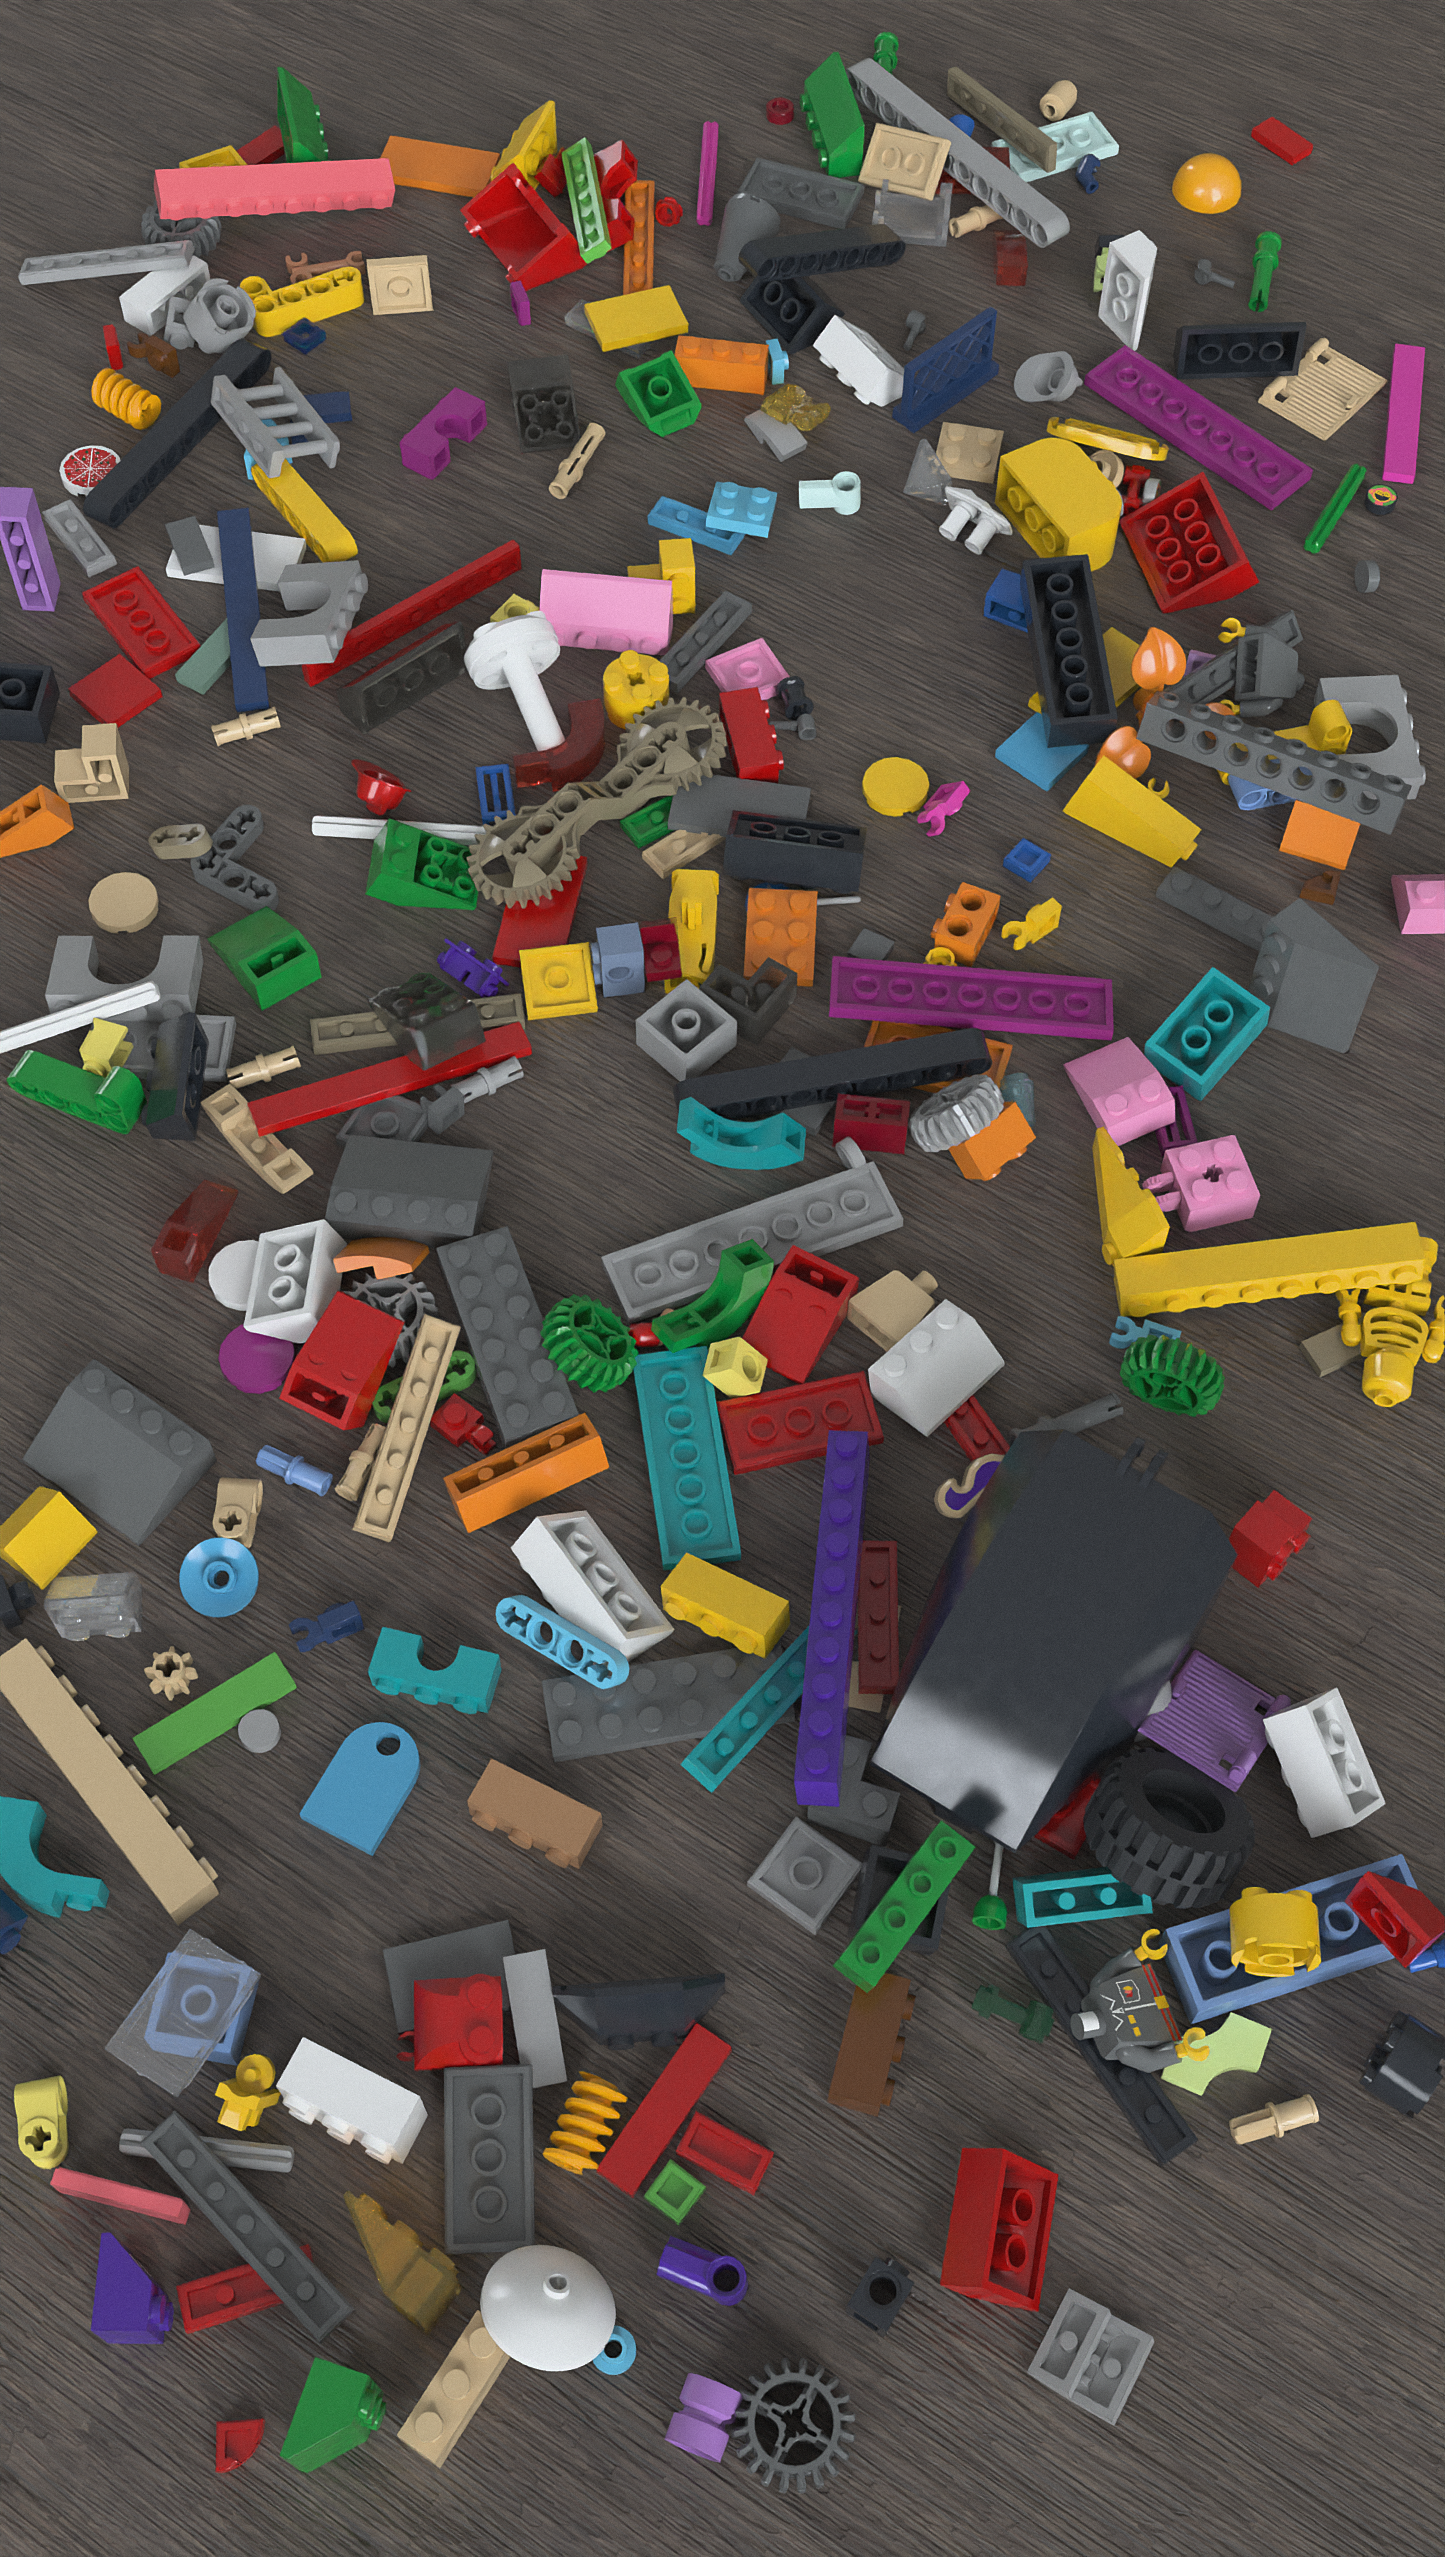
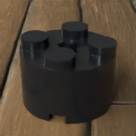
M1398 2010L1386 2029L1388 2035L1382 2046L1376 2044L1369 2053L1363 2065L1366 2068L1358 2083L1409 2119H1413L1414 2113L1418 2114L1422 2110L1443 2077L1440 2074L1443 2068L1440 2062L1442 2059L1445 2060V2036L1409 2013L1406 2015Z

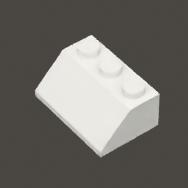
M1140 230L1110 242L1098 313L1101 320L1126 346L1134 351L1138 348L1145 320L1157 255L1155 244Z
M834 315L813 344L821 353L819 359L829 368L834 369L835 367L839 371L836 376L847 386H853L856 389L854 395L867 405L873 402L883 407L901 398L904 368L868 332Z
M325 1219L260 1234L244 1321V1328L247 1331L296 1343H305L336 1292L340 1291L343 1272L337 1273L333 1259L347 1246V1243Z
M945 1299L868 1369L870 1391L873 1398L928 1437L1004 1366V1360L976 1320Z
M1337 1687L1281 1709L1263 1719L1266 1739L1277 1753L1281 1763L1282 1778L1293 1792L1298 1804L1297 1812L1299 1819L1307 1827L1311 1838L1356 1825L1386 1804Z

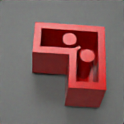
M1273 1490L1263 1503L1257 1500L1234 1526L1229 1541L1238 1556L1232 1568L1257 1588L1267 1578L1274 1581L1288 1563L1286 1560L1291 1553H1299L1311 1537L1306 1531L1313 1518Z

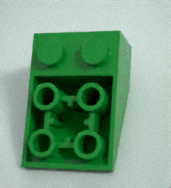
M389 818L374 839L365 894L396 906L475 910L478 891L469 874L468 869L470 866L467 861V857L472 854L469 847Z
M267 906L207 938L208 943L261 1011L322 978L316 951L297 928Z

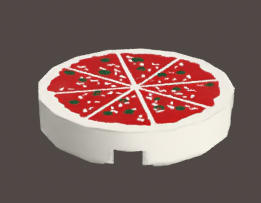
M90 445L72 451L63 459L59 470L64 487L73 495L78 496L77 493L85 494L86 497L119 463L120 457L113 450L103 446Z

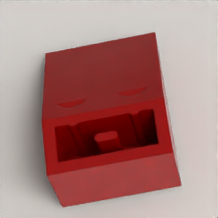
M792 1245L775 1271L742 1339L768 1360L767 1368L798 1384L805 1383L846 1318L848 1302L853 1296L858 1294L859 1277Z
M337 1291L292 1363L279 1399L342 1430L364 1427L405 1322L342 1291Z

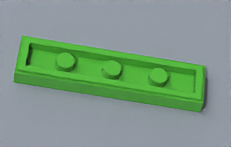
M273 1652L132 1739L151 1771L156 1775L239 1724L241 1719L250 1711L264 1709L295 1690L297 1686L276 1652Z

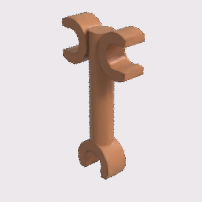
M361 251L349 253L346 259L311 265L308 264V258L305 253H301L302 260L299 262L291 261L290 255L285 258L287 271L292 274L290 277L291 285L347 266L357 268L361 275L366 273Z

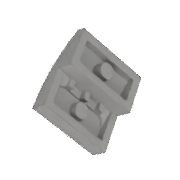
M1069 2288L1028 2369V2373L1060 2395L1114 2426L1155 2341L1153 2336L1113 2316L1108 2308Z

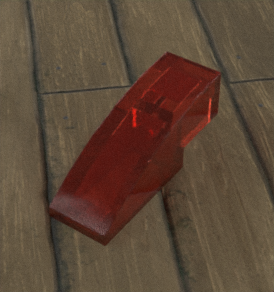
M993 230V261L996 285H1026L1028 269L1025 235L1019 230Z

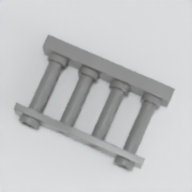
M281 367L275 368L273 385L239 390L226 375L214 376L211 404L268 478L280 477L284 459L319 454L329 468L335 467L337 454L340 451L338 437L330 430ZM275 398L279 404L252 408L247 401ZM289 416L294 423L267 427L261 420ZM304 435L309 442L282 446L276 439Z

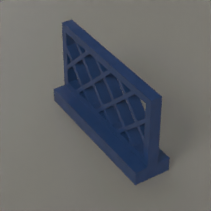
M990 306L904 366L902 401L893 408V419L915 433L998 375L999 364L992 360L997 310ZM920 369L917 376L915 377V372Z

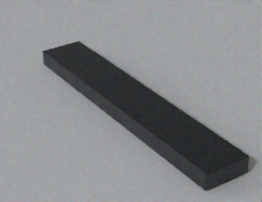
M1045 1926L1031 1927L1006 1945L1007 1951L1159 2165L1163 2167L1195 2144L1198 2138L1151 2073L1122 2064L1120 2060H1106L1100 2055L1094 2038L1078 2040L1074 2037L1070 2024L1071 2016L1075 2013L1083 2012L1081 2001L1090 1993V1988Z

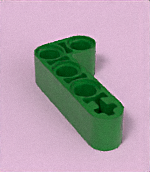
M26 1050L7 1078L8 1085L14 1091L27 1098L120 1134H128L142 1114L144 1104H147L138 1077L120 1066H113L104 1078L37 1051Z

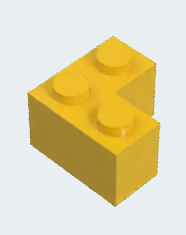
M691 538L659 540V564L627 566L628 577L672 581L673 614L695 613V563Z

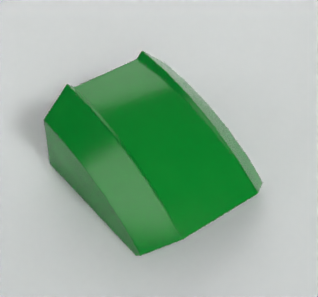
M672 350L661 354L660 357L632 369L628 368L618 374L615 386L635 416L649 430L664 437L695 423L702 405Z

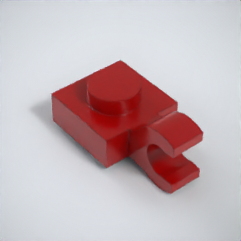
M564 147L560 148L556 156L549 153L544 157L534 176L554 198L562 193L567 183L562 159V152L566 150Z
M455 1393L431 1417L430 1426L458 1448L467 1440L478 1451L487 1455L496 1446V1442L491 1439L494 1433L482 1425L484 1422L483 1414Z

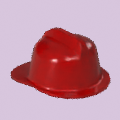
M359 759L351 761L352 766L358 772L357 797L366 802L369 811L382 816L387 809H396L407 791L412 792L411 789L407 788L389 771L367 761Z

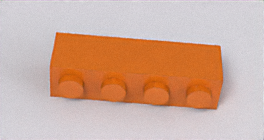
M584 1412L452 1473L443 1479L455 1511L467 1533H471L610 1467L600 1435Z

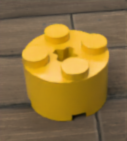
M633 650L624 651L619 658L611 662L603 675L604 706L610 721L626 730V723L635 724L634 714L645 715V706L654 710L658 700L663 706L667 705L669 700L668 667L651 656L638 654Z
M1250 1887L1242 1890V1898L1235 1901L1229 1908L1232 1964L1237 1967L1239 1962L1244 1963L1245 1972L1266 1977L1295 1975L1294 1967L1305 1964L1307 1972L1317 1968L1321 1963L1318 1908L1312 1902V1894L1305 1890H1293L1286 1894L1268 1893V1890L1261 1887Z

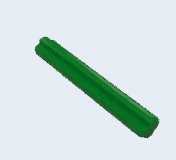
M1357 463L1351 465L1307 535L1303 545L1305 551H1310L1312 554L1320 551L1364 480L1365 473L1367 472L1364 466H1359Z

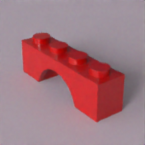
M623 140L593 154L612 247L607 252L634 239L635 219L620 201V198L627 188L637 180L638 160Z

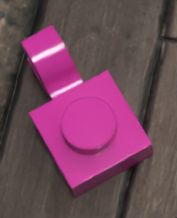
M964 781L942 784L923 806L925 811L919 814L917 821L918 823L931 821V828L926 833L928 837L941 834L945 828V815L950 816L962 807V801L970 793V789Z

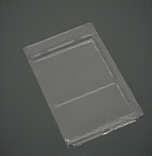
M189 1929L104 2049L136 2070L138 2075L145 2076L170 2094L178 2097L181 2091L191 2083L247 2002L261 1974L247 1966L244 1961L236 1959L211 1943L210 1939L204 1938Z

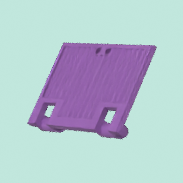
M1194 1650L1171 1682L1172 1698L1168 1708L1165 1707L1163 1712L1159 1711L1158 1715L1153 1713L1147 1716L1138 1731L1236 1793L1268 1744L1263 1719L1291 1706V1701L1286 1695L1277 1696L1275 1699L1201 1652ZM1257 1705L1268 1710L1265 1716L1254 1710ZM1222 1758L1233 1764L1229 1771L1218 1765Z

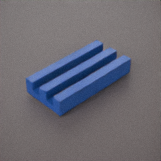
M509 764L475 767L483 825H490L489 822L495 821V816L500 817L502 820L507 819L508 810L516 816ZM496 773H503L508 810L501 811ZM490 774L495 812H488L483 775Z

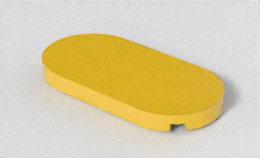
M1051 417L1048 421L1046 431L1066 440L1141 459L1164 461L1167 458L1169 447L1166 444H1162L1159 447L1160 443L1152 438L1072 418L1065 419V423H1058L1059 417Z

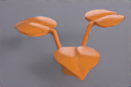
M1156 627L1148 629L1131 663L1133 680L1142 687L1133 698L1134 708L1138 711L1136 718L1139 720V728L1149 700L1157 691H1163L1164 684L1174 685L1178 683L1186 669V657L1181 646L1172 636ZM1211 702L1205 704L1213 712L1224 716H1235L1232 710L1222 703ZM1123 726L1114 730L1106 738L1097 755L1094 767L1104 755L1134 779H1137L1148 768L1151 752L1149 747L1142 743L1143 741L1136 739L1138 733L1133 727ZM1204 731L1208 738L1216 740L1212 732Z

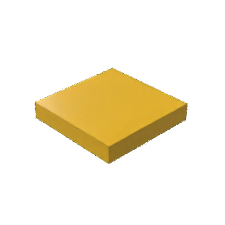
M589 942L519 950L528 1020L598 1012Z

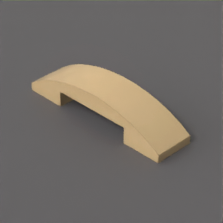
M231 1083L200 1102L207 1115L231 1146L263 1180L280 1193L285 1194L313 1175L312 1169L292 1148L288 1150L273 1133L261 1137L258 1136L248 1111V1101Z

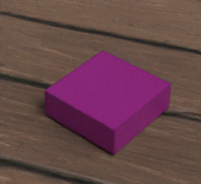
M521 281L512 282L510 285L512 310L519 325L531 324L529 298Z

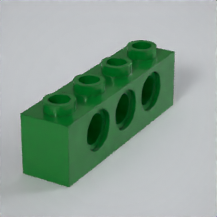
M941 1820L931 1830L832 1966L866 1993L873 1989L976 1847Z

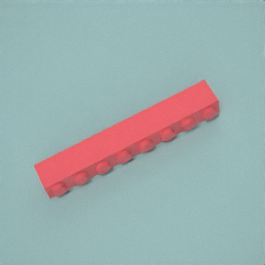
M388 158L155 170L154 192L160 219L171 220L196 217L208 219L215 216L239 217L251 214L264 216L271 213L296 214L306 211L326 212L342 209L353 211L360 208L383 209L385 207H392L395 193V185Z

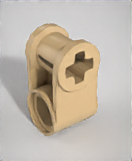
M220 1478L213 1517V1528L218 1537L233 1539L248 1549L251 1547L257 1517L262 1506L263 1484L261 1480Z

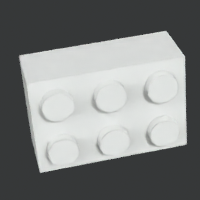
M304 2037L276 2085L284 2098L282 2103L290 2108L289 2114L309 2125H312L314 2119L320 2121L328 2128L327 2133L345 2144L350 2145L352 2139L359 2141L367 2148L365 2153L384 2164H389L391 2158L403 2164L428 2116L423 2102L417 2094Z

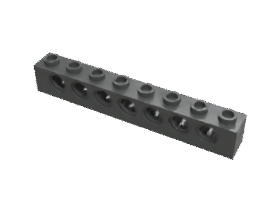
M1157 691L1149 700L1136 738L1391 835L1399 821L1412 785L1404 783L1397 776H1385L1372 771L1365 764L1339 759L1338 755L1333 752H1320L1307 747L1300 740H1288L1277 736L1268 728H1256L1245 724L1236 716H1224L1213 712L1204 704H1191L1183 701L1179 696L1171 692ZM1173 719L1180 720L1185 728L1178 727ZM1204 731L1212 732L1216 740L1208 738ZM1236 743L1244 744L1248 752L1241 751ZM1267 755L1276 756L1280 763H1273ZM1299 767L1308 768L1312 775L1303 774ZM1331 779L1340 780L1344 787L1335 786ZM1363 791L1374 793L1377 799H1369Z

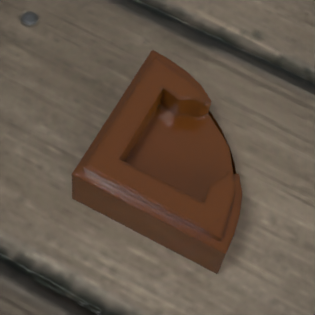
M1325 871L1323 875L1308 879L1302 887L1299 898L1333 905L1341 872Z

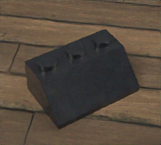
M809 276L760 282L755 278L739 300L775 339H778L779 343L790 354L812 346L834 315L840 318L845 315L836 303Z
M188 1012L160 1024L158 1037H153L151 1056L155 1060L153 1071L149 1070L147 1074L146 1086L147 1091L150 1092L149 1104H144L142 1109L143 1126L147 1127L153 1139L196 1141L209 1040L196 1013Z

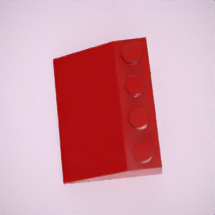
M1204 472L1197 474L1119 520L1163 614L1231 599L1259 583Z

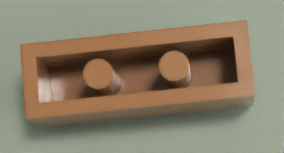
M492 1758L467 1800L470 1815L473 1816L472 1820L477 1825L489 1831H493L496 1827L508 1833V1838L516 1845L525 1849H530L531 1846H534L546 1852L545 1857L549 1861L563 1868H567L568 1864L580 1869L603 1826L600 1812Z

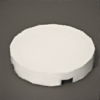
M237 1241L225 1246L212 1260L209 1267L208 1281L215 1298L228 1308L238 1311L247 1310L258 1241Z

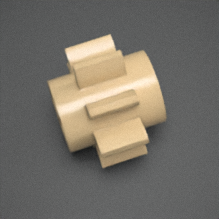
M174 1646L170 1647L169 1652H164L160 1655L154 1652L153 1657L155 1660L153 1666L144 1669L147 1677L153 1680L149 1685L153 1694L163 1690L169 1701L173 1700L174 1695L182 1692L189 1694L188 1686L190 1680L198 1678L196 1669L189 1667L193 1663L190 1653H185L180 1657Z

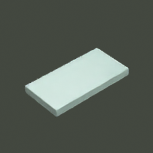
M1093 112L1038 128L1057 142L1056 170L1046 173L1004 139L993 141L991 145V151L995 157L1025 182L1078 167L1082 157L1087 154H1094L1101 160L1117 155L1119 150L1117 142Z

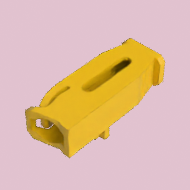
M676 869L672 872L671 877L672 893L669 900L668 918L676 917L683 977L664 980L665 993H670L688 979L710 998L712 997V977L715 962L719 874L712 870Z

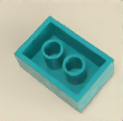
M1212 967L1145 1043L1144 1055L1161 1074L1176 1085L1183 1086L1184 1091L1201 1102L1268 1025L1270 1007Z

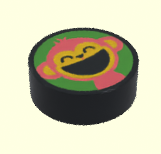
M1373 485L1367 490L1364 505L1374 514H1389L1395 509L1398 499L1397 492L1388 485Z

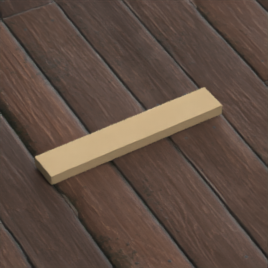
M426 1314L423 1316L352 1530L386 1542L392 1540L455 1347L460 1326Z

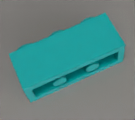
M1108 1867L1012 1878L1017 1921L1027 1928L1153 1913L1150 1896L1145 1894L1140 1896L1131 1891L1132 1887L1124 1881L1120 1883L1111 1875L1112 1871Z

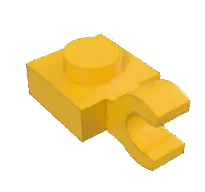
M1052 897L1042 905L1037 904L1033 906L1026 915V921H1010L1003 926L1001 937L1005 939L1013 934L1019 936L1014 940L1013 948L1015 950L1024 948L1029 941L1032 944L1058 927L1062 905Z

